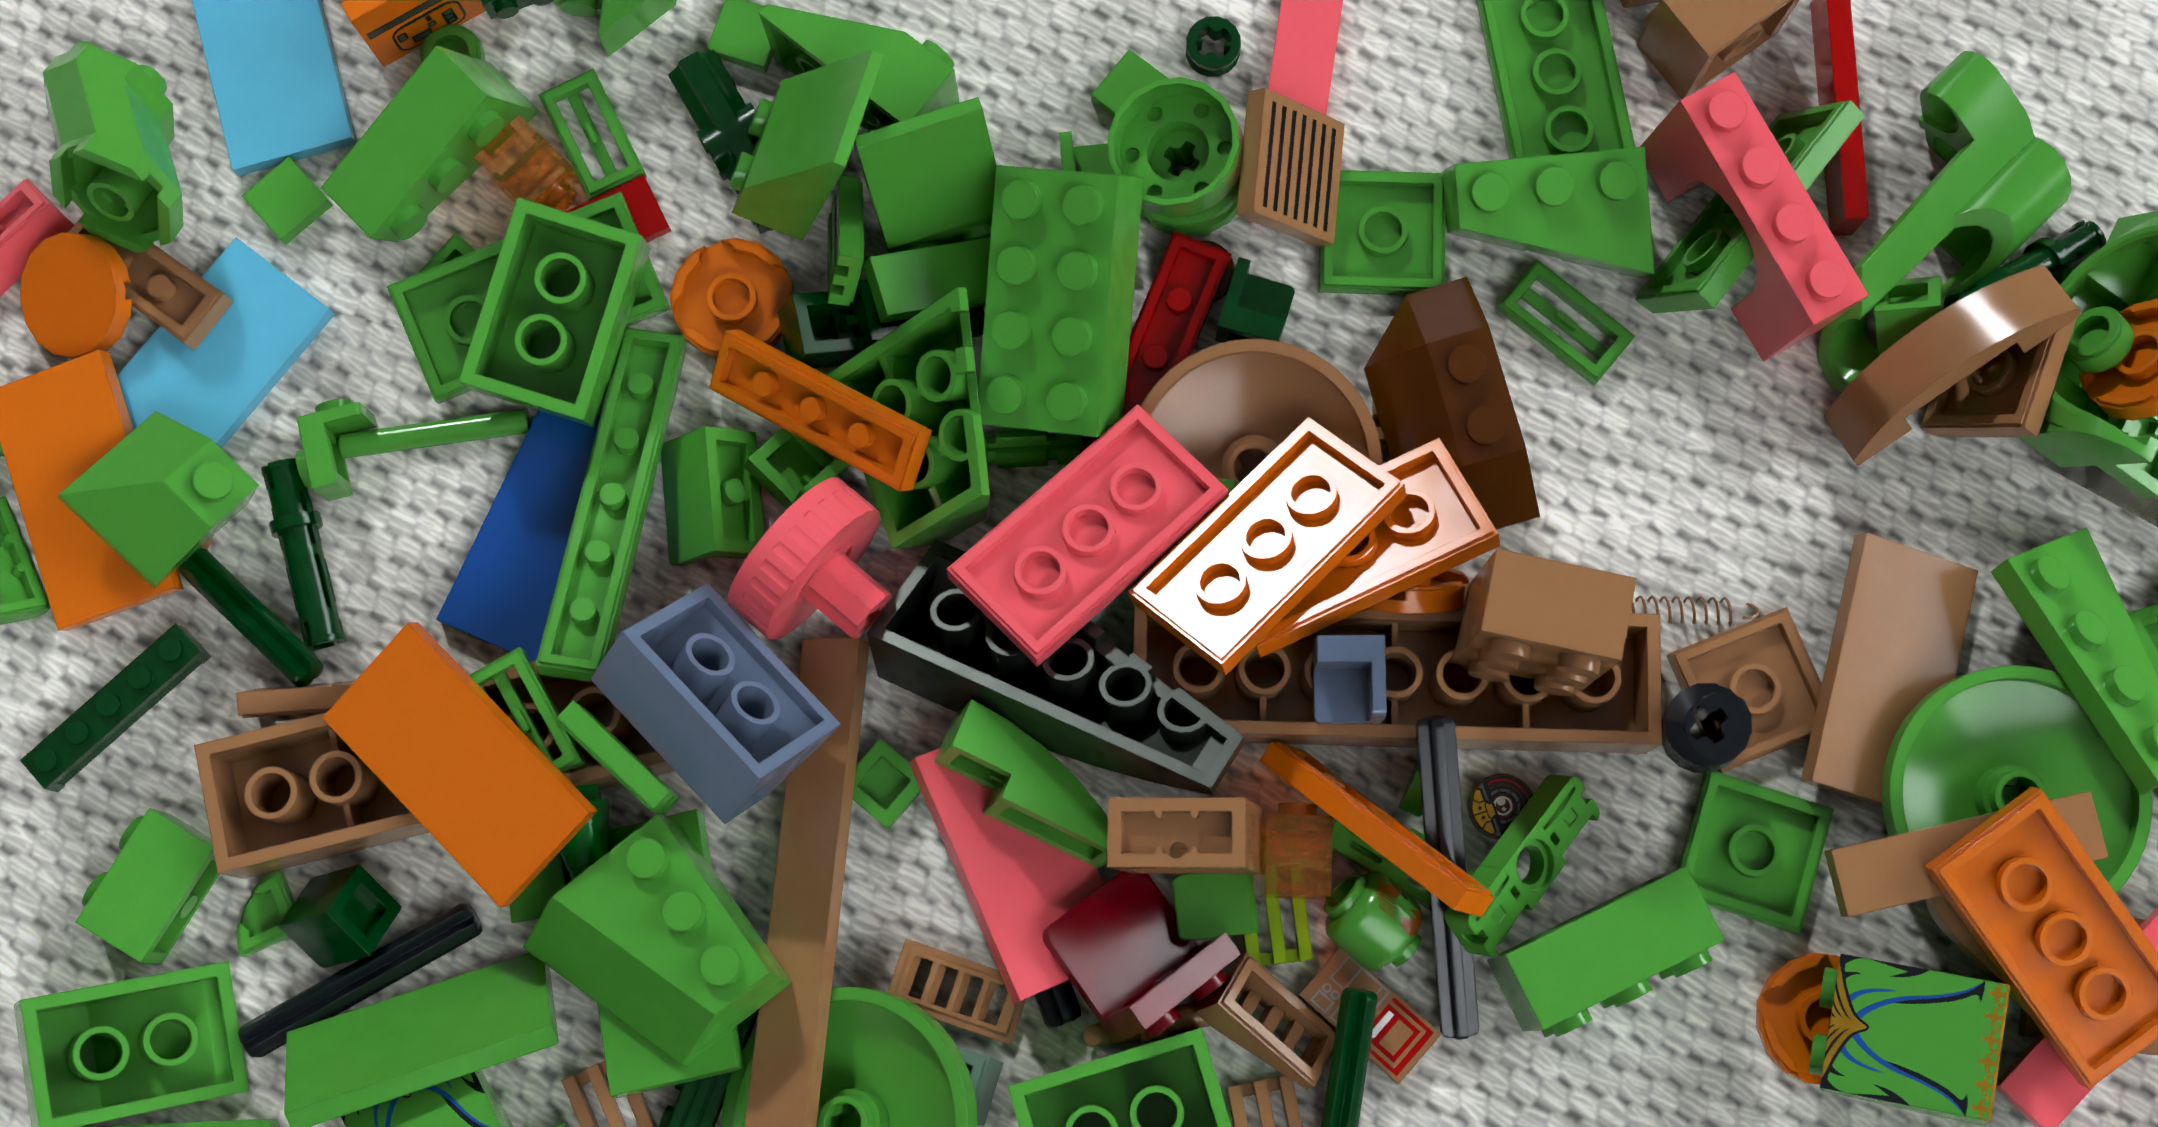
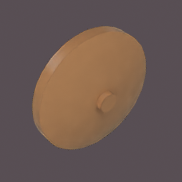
M1242 339L1216 344L1200 350L1170 369L1156 383L1141 405L1142 409L1216 478L1236 479V486L1308 417L1378 466L1382 465L1381 444L1377 428L1368 407L1352 383L1339 370L1316 354L1280 341Z

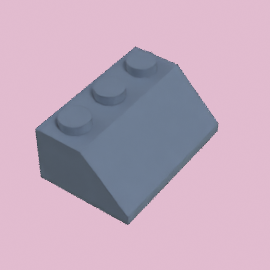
M708 583L623 630L590 679L724 824L765 798L841 725Z

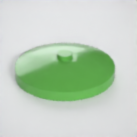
M2013 665L1982 669L1956 677L1930 692L1911 710L1898 728L1889 747L1882 775L1881 799L1888 835L1891 836L1999 811L2030 787L2042 789L2048 799L2091 791L2108 853V858L2093 862L2114 892L2118 893L2132 875L2145 850L2152 820V790L2143 795L2139 793L2059 673L2038 667Z
M834 987L831 990L816 1127H978L975 1091L969 1070L959 1049L946 1030L918 1005L898 995L877 989ZM756 1031L742 1050L744 1069L732 1072L727 1084L723 1102L722 1127H745Z

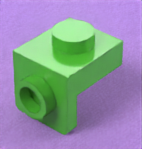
M345 398L328 400L318 404L315 407L316 412L296 417L303 450L297 451L295 457L297 469L306 488L311 487L313 491L324 499L332 501L353 495L346 460L342 457L339 448V435L377 427L375 415L360 402H353V400Z
M781 428L748 457L744 468L787 510L797 499L818 483L832 477H838L842 480L850 465L838 458L832 460L822 449Z

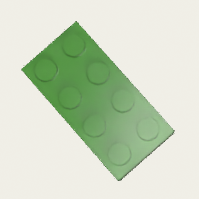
M996 165L979 380L982 424L1100 437L1123 417L1143 177Z

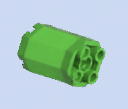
M87 41L76 43L69 52L56 56L43 71L46 105L58 147L57 152L49 160L53 196L65 208L73 201L84 212V215L78 222L91 235L98 236L103 240L136 253L149 250L152 244L158 240L160 246L169 244L184 225L182 191L168 147L175 136L173 103L164 94L167 90L166 81L155 69L147 65H137L133 61L100 49Z

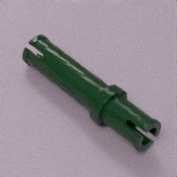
M2081 220L2052 239L2048 237L2039 238L2025 248L2023 255L1994 270L1963 290L1954 292L1946 297L1943 309L1994 282L2041 265L2048 269L2060 285L2072 270L2106 245L2104 232L2094 222L2088 221L2085 223L2084 220Z
M296 458L268 463V466L261 467V473L266 490L268 491L274 519L269 523L272 537L279 539L283 552L286 572L295 609L298 613L304 644L311 651H317L335 646L334 642H337V644L345 643L347 639L343 631L341 619L339 618L335 602L336 598L318 530L323 526L321 514L313 509L308 489L300 478Z

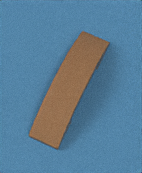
M2044 265L2003 278L1953 303L1899 339L1869 364L1844 389L1823 417L1852 460L1859 466L1912 430V427L1905 419L1907 416L2016 342L2023 352L2026 353L2081 316L2082 313Z

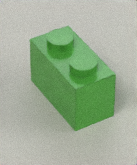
M149 808L144 816L137 817L124 831L119 842L121 852L108 872H103L97 876L87 888L82 899V905L85 907L75 923L140 963L162 965L220 874L217 873L210 837L170 813Z

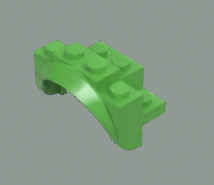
M2158 211L2118 218L2106 245L2085 259L2062 282L2060 286L2081 313L2101 306L2111 307L2121 312L2136 303L2158 298ZM2065 355L2038 437L2018 438L2061 468L2097 466L2141 498H2158V416L2134 421L2110 417L2090 400L2088 393L2083 389L2079 380L2080 369Z

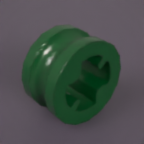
M1218 16L1205 17L1198 20L1190 28L1186 37V58L1190 67L1197 73L1207 77H1219L1230 72L1237 64L1240 56L1241 37L1236 26L1229 20ZM1208 35L1210 39L1217 41L1223 37L1227 41L1224 43L1223 54L1225 56L1218 58L1212 52L1204 56L1198 52L1202 50L1203 39L1201 38Z

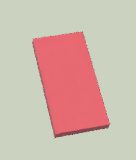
M1137 404L946 569L947 577L1038 667L1184 538L1228 495V489Z
M938 748L915 757L909 765L1013 1004H1016L1070 980L1044 944L1043 931L1048 925L1104 883L1096 867L984 814L983 812L992 790L934 762L940 750Z

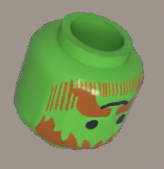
M1378 871L1364 875L1359 872L1351 873L1333 889L1324 904V912L1328 914L1325 921L1326 934L1360 966L1368 970L1380 969L1390 963L1396 967L1401 966L1419 948L1422 938L1417 933L1422 922L1421 907L1387 875Z

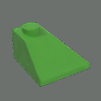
M155 411L58 495V499L155 589L248 505L259 484L212 439Z

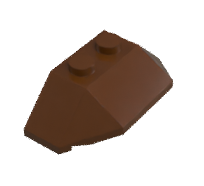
M1464 277L1407 294L1364 367V373L1390 460L1440 438L1496 530L1539 518L1540 513L1525 442L1488 322L1468 278Z

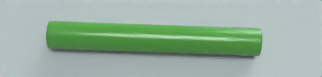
M528 408L343 433L339 435V448L342 457L346 459L527 434L531 426Z

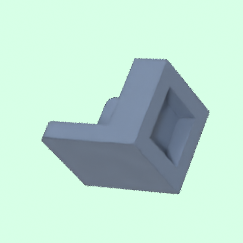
M1317 635L1312 645L1314 721L1317 724H1380L1387 713L1385 635Z

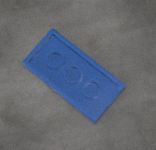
M541 411L537 412L436 620L507 652L521 647L526 651L531 661L537 660L600 415L597 416L593 428Z

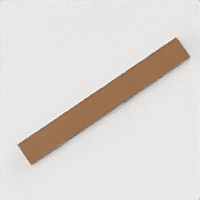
M851 637L803 639L798 679L841 725L821 746L786 777L766 946L792 983L760 1007L758 1011L745 1127H816L870 648L869 642L861 637L857 639H852Z

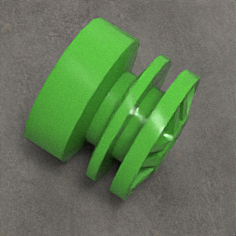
M1183 77L1155 80L1133 92L1115 113L1107 139L1109 163L1115 174L1144 178L1140 216L1160 232L1172 235L1173 231L1188 237L1208 235L1230 223L1236 216L1243 133L1226 99L1206 83ZM1194 161L1196 162L1198 167L1195 171L1184 169L1178 176L1175 168L1179 164L1189 168Z

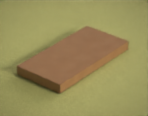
M1868 532L1855 535L1800 782L1882 807L1881 789L1884 764L1889 747L1898 728L1911 710L1925 696L1942 684L1956 678L1978 570Z

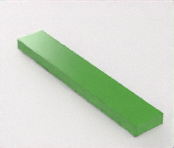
M625 328L611 374L535 664L539 675L592 682L590 680L614 644L683 368L687 346L685 335Z

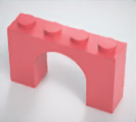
M1736 72L1681 99L1640 146L1645 147L1646 167L1667 202L1705 183L1725 200L1742 225L1755 259L1756 284L1753 291L1731 308V311L1763 362L1817 333L1869 296Z

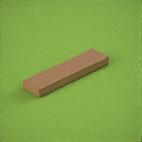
M2091 791L2049 799L2092 861L2108 858ZM1996 812L1825 850L1824 853L1841 917L1856 916L1943 896L1923 866Z

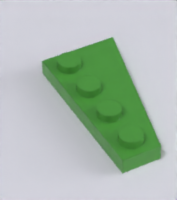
M2087 527L2006 559L1991 571L1992 575L2139 793L2143 795L2157 788L2158 676Z

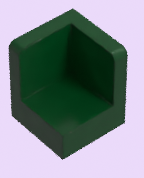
M1238 257L1217 325L1215 341L1222 343L1242 339L1280 341L1294 297V288L1249 274L1251 260Z
M358 864L312 878L278 927L320 967L327 968L370 957L402 909V906Z

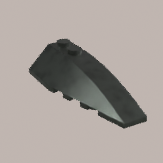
M937 539L866 633L879 678L956 713L972 699L1011 721L1042 744L1048 751L1095 767L1152 783L1212 795L1245 744L1244 736L1181 688L1173 690L1153 674V667L1135 653L1128 656L1108 641L1105 631L1091 620L1037 667L947 577L946 569L960 558L965 551Z

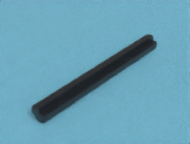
M1427 716L1418 719L1415 725L1424 840L1467 873L1455 721L1450 716ZM1429 892L1440 1032L1446 1038L1468 1039V1037L1476 1035L1479 1031L1474 954L1468 953L1447 925L1445 912L1449 906Z

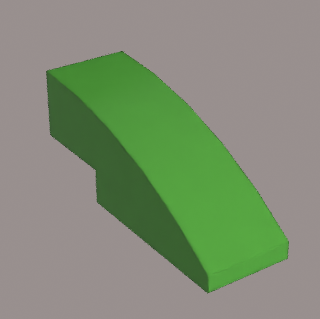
M971 699L953 717L934 762L992 790L984 809V814L1098 869L1107 863L1108 817L1100 805L1076 776L1042 744L1008 719Z

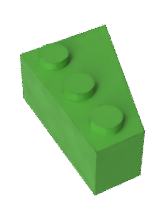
M436 45L320 188L370 238L398 243L400 240L409 239L418 233L425 225L428 215L540 111L490 62Z
M1645 147L1454 164L1442 171L1448 234L1520 251H1530L1559 258L1562 261L1589 265L1636 278L1655 274Z

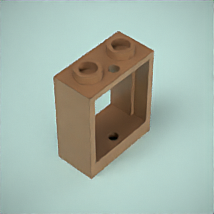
M1246 797L1108 798L1107 867L1132 874H1263L1262 807Z

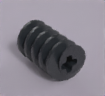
M1697 683L1681 690L1670 701L1662 718V746L1666 755L1678 767L1693 773H1712L1725 768L1746 748L1752 733V715L1745 700L1738 697L1730 689L1715 683ZM1694 715L1702 722L1708 721L1711 718L1717 722L1719 728L1712 735L1715 743L1707 736L1701 737L1698 740L1691 736L1689 731L1696 723Z

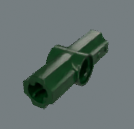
M714 49L708 52L697 51L680 60L676 68L668 76L699 129L696 131V134L706 153H709L722 180L728 179L730 182L741 152L753 155L759 137L748 133L756 109L751 102L745 104L732 77L724 67L722 60L716 55ZM751 221L760 234L773 231L771 228Z

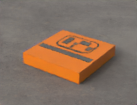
M343 0L341 3L350 22L383 67L422 47L426 37L445 25H461L486 11L481 0Z

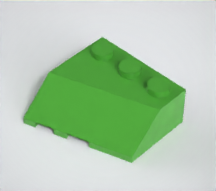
M957 287L827 375L932 430L913 490L899 492L864 473L877 510L880 512L879 515L881 516L892 549L932 545L936 539L946 542L984 520L987 515L990 488L966 287Z
M660 814L652 817L551 896L523 946L529 953L685 1066L792 983L684 828Z

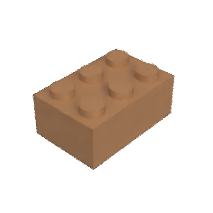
M1497 548L1467 587L1453 662L1469 665L1468 674L1479 679L1507 682L1508 676L1511 674L1534 679L1533 688L1538 691L1559 696H1573L1575 688L1585 689L1622 660L1637 578Z

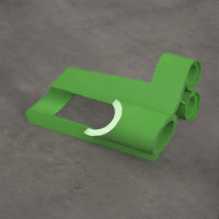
M1964 51L1959 54L1920 93L1922 116L1918 119L1919 127L1925 130L1928 146L1947 165L1853 268L1869 296L1825 326L1821 332L1817 350L1818 362L1829 385L1841 393L1878 357V347L1870 340L1865 328V315L1938 244L1962 266L1942 286L1944 301L1952 293L1963 290L1998 269L2067 202L2071 193V175L2063 158L2055 148L2034 136L2029 116L2006 80L1988 59L1973 51Z

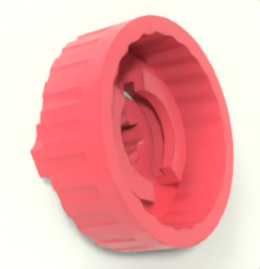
M838 477L828 478L818 483L797 499L773 523L752 549L732 582L728 593L729 606L772 641L782 638L795 630L811 617L817 609L852 639L860 638L873 625L892 597L889 591L857 565L878 529L881 518L880 512Z

